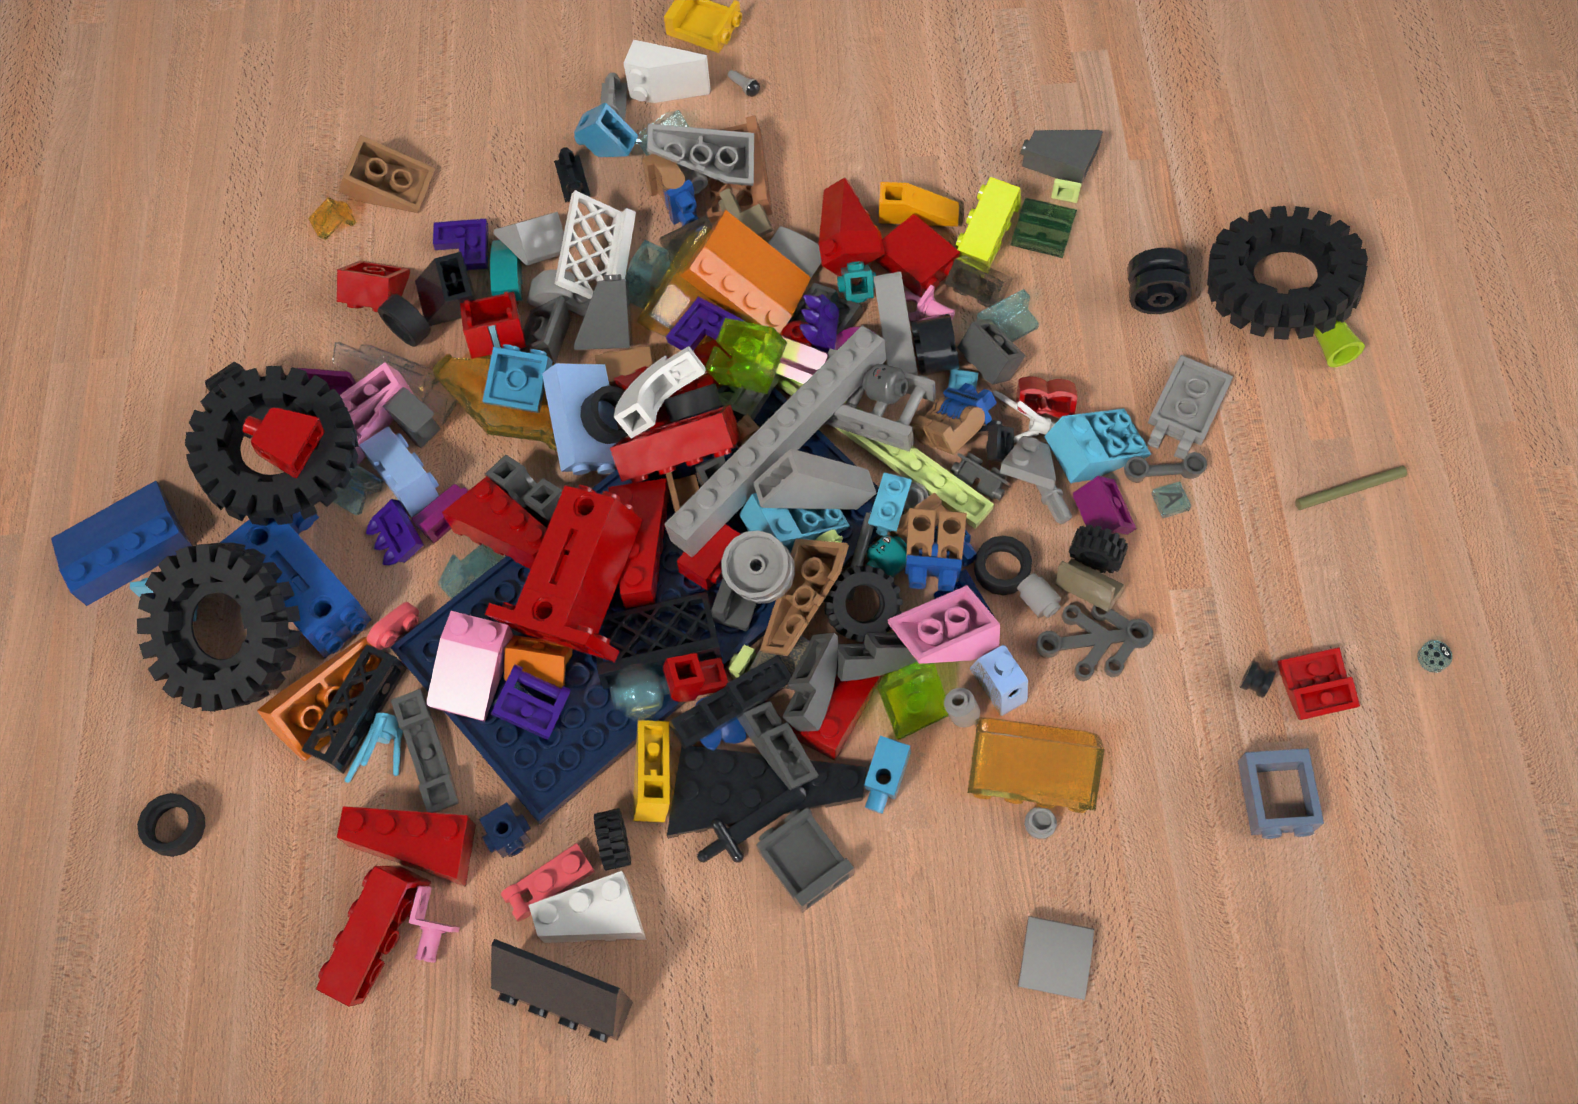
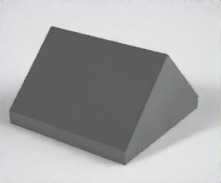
M559 296L530 310L523 329L526 347L520 348L519 351L530 353V349L546 352V356L553 361L552 365L556 363L571 322L566 301L563 297Z

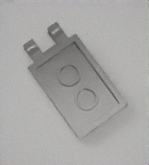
M1180 355L1149 418L1148 423L1155 427L1147 445L1158 449L1164 434L1180 440L1174 456L1184 460L1193 442L1202 445L1233 376Z

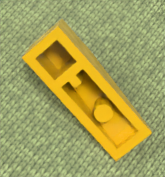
M638 720L633 790V821L665 822L670 805L669 722Z

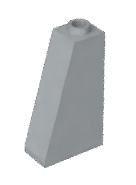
M901 272L873 276L882 334L885 340L887 365L898 367L904 372L918 376Z
M791 448L753 482L760 507L857 510L876 494L868 469Z

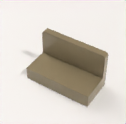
M1072 558L1068 563L1062 561L1058 566L1056 586L1107 612L1110 611L1123 592L1124 584Z

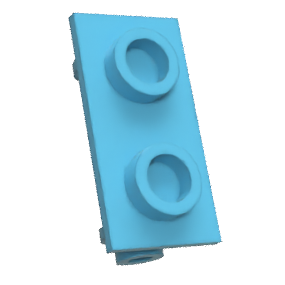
M883 473L868 521L869 525L875 526L877 534L886 536L888 532H897L912 479Z

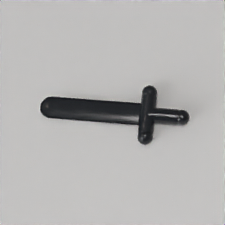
M801 786L792 790L787 789L730 828L726 827L722 819L714 818L711 821V827L719 839L698 852V861L705 863L726 849L732 860L740 863L744 859V854L738 844L802 803L806 797L805 789Z

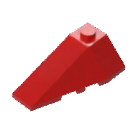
M836 674L831 700L819 731H796L790 725L798 741L836 761L883 675L861 680L841 681Z

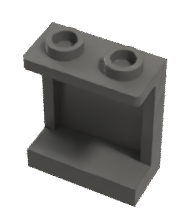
M809 807L803 811L796 809L784 819L785 824L778 829L772 827L766 830L759 837L760 842L756 844L759 854L802 913L854 875V867L847 858L844 859L813 818Z

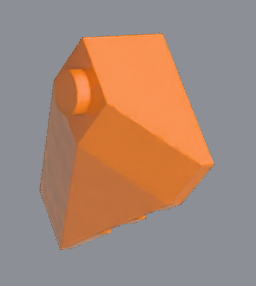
M367 637L361 638L292 683L257 710L273 733L303 761L311 757L302 751L303 746L366 644L372 646L367 642ZM371 655L365 665L366 672L377 669L382 659ZM363 682L352 686L349 691L350 699L357 697L359 692L364 690ZM347 708L336 712L333 717L334 726L339 724L343 716L346 717L348 715ZM330 735L321 738L314 749L319 751L331 740Z

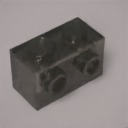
M964 255L955 258L945 284L953 287L955 292L964 296L969 295L977 299L979 304L991 308L1003 302L1013 278Z

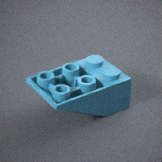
M1125 409L1062 416L1044 436L1070 483L1093 480L1097 476H1103L1125 467L1127 461L1132 457L1138 456L1145 459L1151 455L1145 441L1138 433Z
M756 493L751 494L739 513L748 531L759 530L772 534L784 544L790 554L795 539L816 540V538L827 531L836 530L837 533H840L850 527L840 509L760 507Z

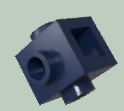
M507 802L479 819L487 833L482 838L491 853L497 851L503 858L506 856L513 857L521 853L526 848L525 845L531 842L526 833L531 830L522 813L516 816L514 810Z

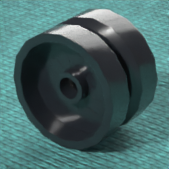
M1154 248L1135 255L1129 261L1127 267L1131 306L1137 311L1146 314H1165L1184 307L1192 296L1189 278L1190 267L1187 255L1180 250L1172 248Z

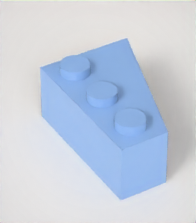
M387 426L359 445L367 459L397 499L400 500L411 517L418 514L439 496L435 489L439 484L430 472L426 473L422 468L424 465L416 453L413 452L411 454L407 450L409 445L400 433L395 435Z

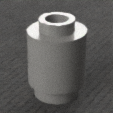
M1035 573L1026 577L1017 587L1022 600L1038 618L1043 616L1049 618L1061 607L1058 604L1061 601V597L1043 577H1038Z
M955 688L946 695L944 707L955 725L963 728L970 727L978 721L980 708L973 694L968 689Z

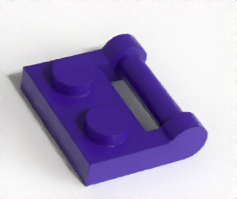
M514 664L491 715L548 740L571 689L565 686L559 688L522 671L523 667ZM516 682L556 699L554 705L515 689Z

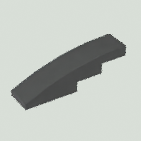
M764 701L737 718L756 748L790 790L818 777L817 771L789 723L783 724L770 701Z

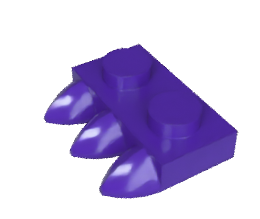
M823 294L819 296L803 295L806 304L810 308L801 310L803 317L808 323L799 325L803 335L820 351L828 353L830 348L835 350L839 308Z
M391 499L372 517L367 526L366 534L374 535L380 533L376 539L374 549L384 550L389 548L384 555L383 565L390 566L398 562L405 563L424 545L400 500Z

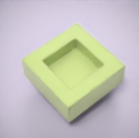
M744 645L739 653L733 655L729 663L732 680L750 671V667L756 658L755 649Z

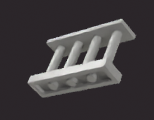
M830 348L828 357L830 358L837 350ZM904 372L905 380L908 381L906 393L911 394L898 421L882 417L888 406L887 403L877 401L873 411L869 413L856 409L865 392L862 384L848 398L847 402L842 404L824 424L910 452L914 438L913 427L909 426L922 398L934 402L936 398L935 381L930 380L926 376H916Z

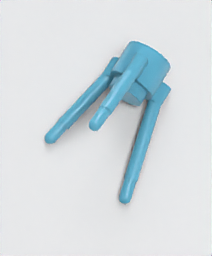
M388 713L376 714L368 735L345 777L346 783L351 781L360 763L362 766L367 765L377 742L388 744L391 739H394L393 775H399L403 731L398 728L399 724L396 716Z

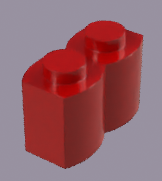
M1034 376L1018 379L1017 403L1019 401L1023 402L1039 415L1047 413L1059 418L1075 415L1078 395L1073 382L1065 379L1045 381ZM1017 406L1018 411L1027 414L1020 407Z

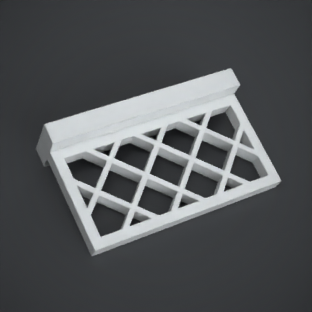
M575 190L571 194L554 284L591 300L594 291L588 284L589 281L593 279L597 282L605 280V275L621 274V279H625L636 212L628 208L621 212ZM578 202L586 205L590 214L583 216L577 207ZM604 213L613 218L611 226H606L600 216ZM594 218L600 228L599 231L594 233L586 221ZM578 223L586 234L582 238H579L573 229V226ZM602 234L609 243L605 249L602 248L596 238ZM589 240L596 252L589 255L582 242ZM575 246L582 258L575 261L569 252L570 247ZM598 256L605 265L604 270L600 272L592 261L593 258ZM584 262L592 273L591 276L586 278L578 267L579 264ZM571 268L578 281L574 283L565 279V270Z

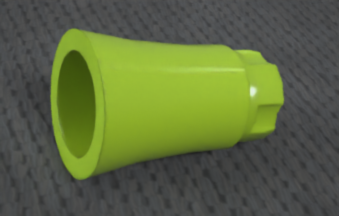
M1336 320L1335 328L1323 334L1316 326L1314 328V335L1323 350L1329 367L1335 368L1350 363L1365 348L1364 343L1352 332L1345 321L1341 323Z

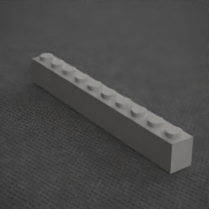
M862 325L664 524L671 542L693 557L748 501L751 494L756 493L753 482L790 448L798 450L863 384L864 375L867 370L876 364H883L886 361L885 340Z

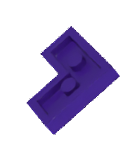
M487 219L434 222L433 246L435 251L459 249L468 270L488 269Z
M698 296L667 334L666 339L667 343L680 350L689 346L694 351L706 335L730 346L744 329L745 323L743 319Z

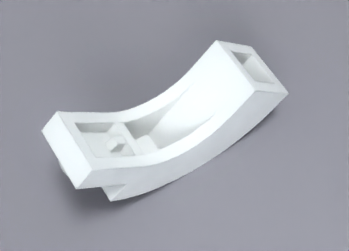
M689 346L670 358H667L665 355L647 368L626 389L616 405L614 412L615 420L632 439L655 425L657 412L665 402V399H668L674 392L705 374V366Z

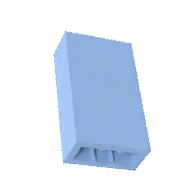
M555 363L542 373L561 472L573 471V475H583L590 471H598V474L614 472L616 465L610 447L616 443L605 444L595 440L583 427L580 417L581 406L585 398L601 387L609 386L605 364ZM600 400L598 402L600 418L607 426L618 430L617 421L614 418V406L607 401Z

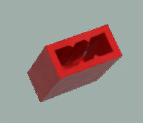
M912 214L882 239L885 255L875 260L889 273L901 272L903 285L913 294L922 298L930 285L935 287V291L941 281L946 277H952L957 272L960 252L919 217Z

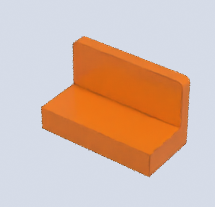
M514 635L505 647L504 680L507 681L514 664L523 667L522 671L562 688L565 685V667L572 656L573 649L542 639Z

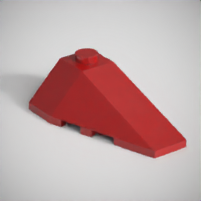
M845 177L824 189L818 243L822 266L837 276H842L841 268L847 267V263L862 261L864 265H867L885 255L880 230L870 219V214L863 208L859 201L860 198Z

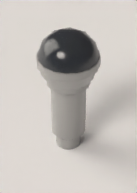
M730 70L728 72V77L741 86L747 96L753 97L759 93L760 84L756 79L746 78L737 71Z

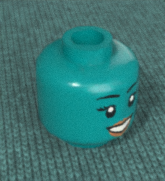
M883 536L868 548L867 558L869 562L866 563V566L880 568L885 571L884 573L894 578L906 568L907 544L899 536Z

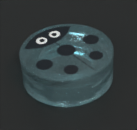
M1438 640L1426 642L1419 649L1417 655L1420 665L1425 670L1434 673L1446 669L1451 664L1453 658L1450 648Z

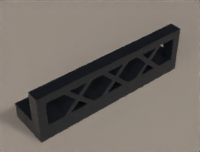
M366 644L303 746L302 751L344 774L367 736L376 714L382 711L407 668L397 657ZM371 655L382 659L377 669L366 672L365 665ZM363 682L364 690L361 695L350 699L349 691L352 686ZM347 708L348 716L346 720L334 726L333 717L336 712ZM330 735L331 744L325 754L314 749L321 738Z

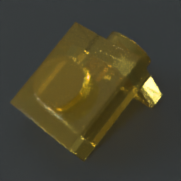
M329 197L308 218L317 236L325 240L342 222L350 226L356 224L351 207L344 201L338 202Z

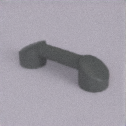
M1197 452L1189 453L1181 463L1148 465L1144 458L1136 456L1127 461L1124 473L1130 481L1140 483L1145 477L1180 474L1184 478L1194 479L1205 471L1207 461L1202 454Z

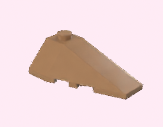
M795 539L791 552L795 563L793 583L784 596L775 601L760 648L761 652L783 656L790 654L840 575L849 547L847 543Z

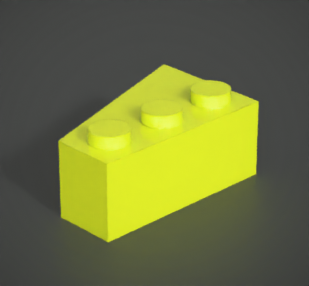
M993 177L989 178L987 185L982 184L977 195L978 205L976 209L972 208L966 220V224L969 225L965 234L960 233L955 248L960 252L959 259L988 270L1002 245L1001 240L1005 231H1009L1012 225L1010 220L1014 211L1018 213L1021 208L1020 187Z

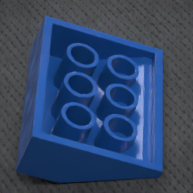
M157 481L148 484L51 538L59 571L70 593L86 606L156 568L167 556L176 555L175 551L187 546H193Z

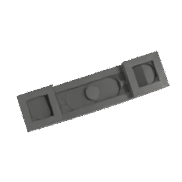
M421 689L392 699L391 703L399 728L404 733L420 782L418 786L427 812L436 813L459 804L450 767Z

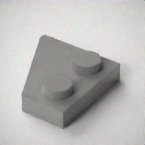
M1022 436L1001 463L1000 473L1053 490L1056 475L1049 444L1040 442L1033 437Z

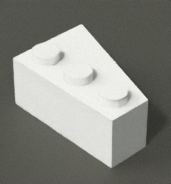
M622 871L529 905L537 936L544 943L585 942V940L616 941V939L646 940L627 878Z

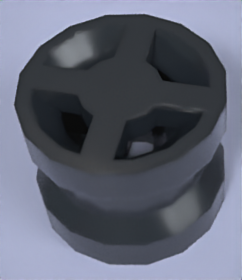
M1252 660L1243 676L1240 688L1244 690L1251 689L1256 692L1257 696L1264 698L1273 682L1276 671L1271 668H1261L1258 662Z

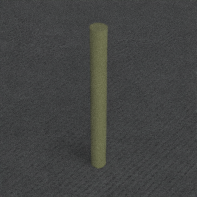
M1402 465L1296 499L1295 504L1298 510H1303L1406 477L1407 469Z

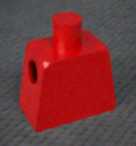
M275 407L269 409L263 420L249 416L243 425V432L253 436L251 444L256 454L296 479L325 432L319 418Z

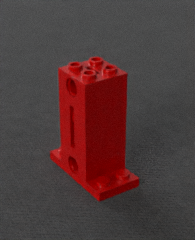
M579 484L577 488L565 485L516 606L507 602H503L502 607L489 603L485 615L502 624L509 625L516 632L615 662L619 650L609 645L610 639L598 635L643 519L633 512L634 508L620 502V497L612 492L603 491L602 494H598L592 488Z

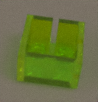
M725 318L716 342L732 358L730 359L719 347L714 346L705 367L706 372L719 384L737 388L743 387L746 390L768 394L787 341L773 327Z

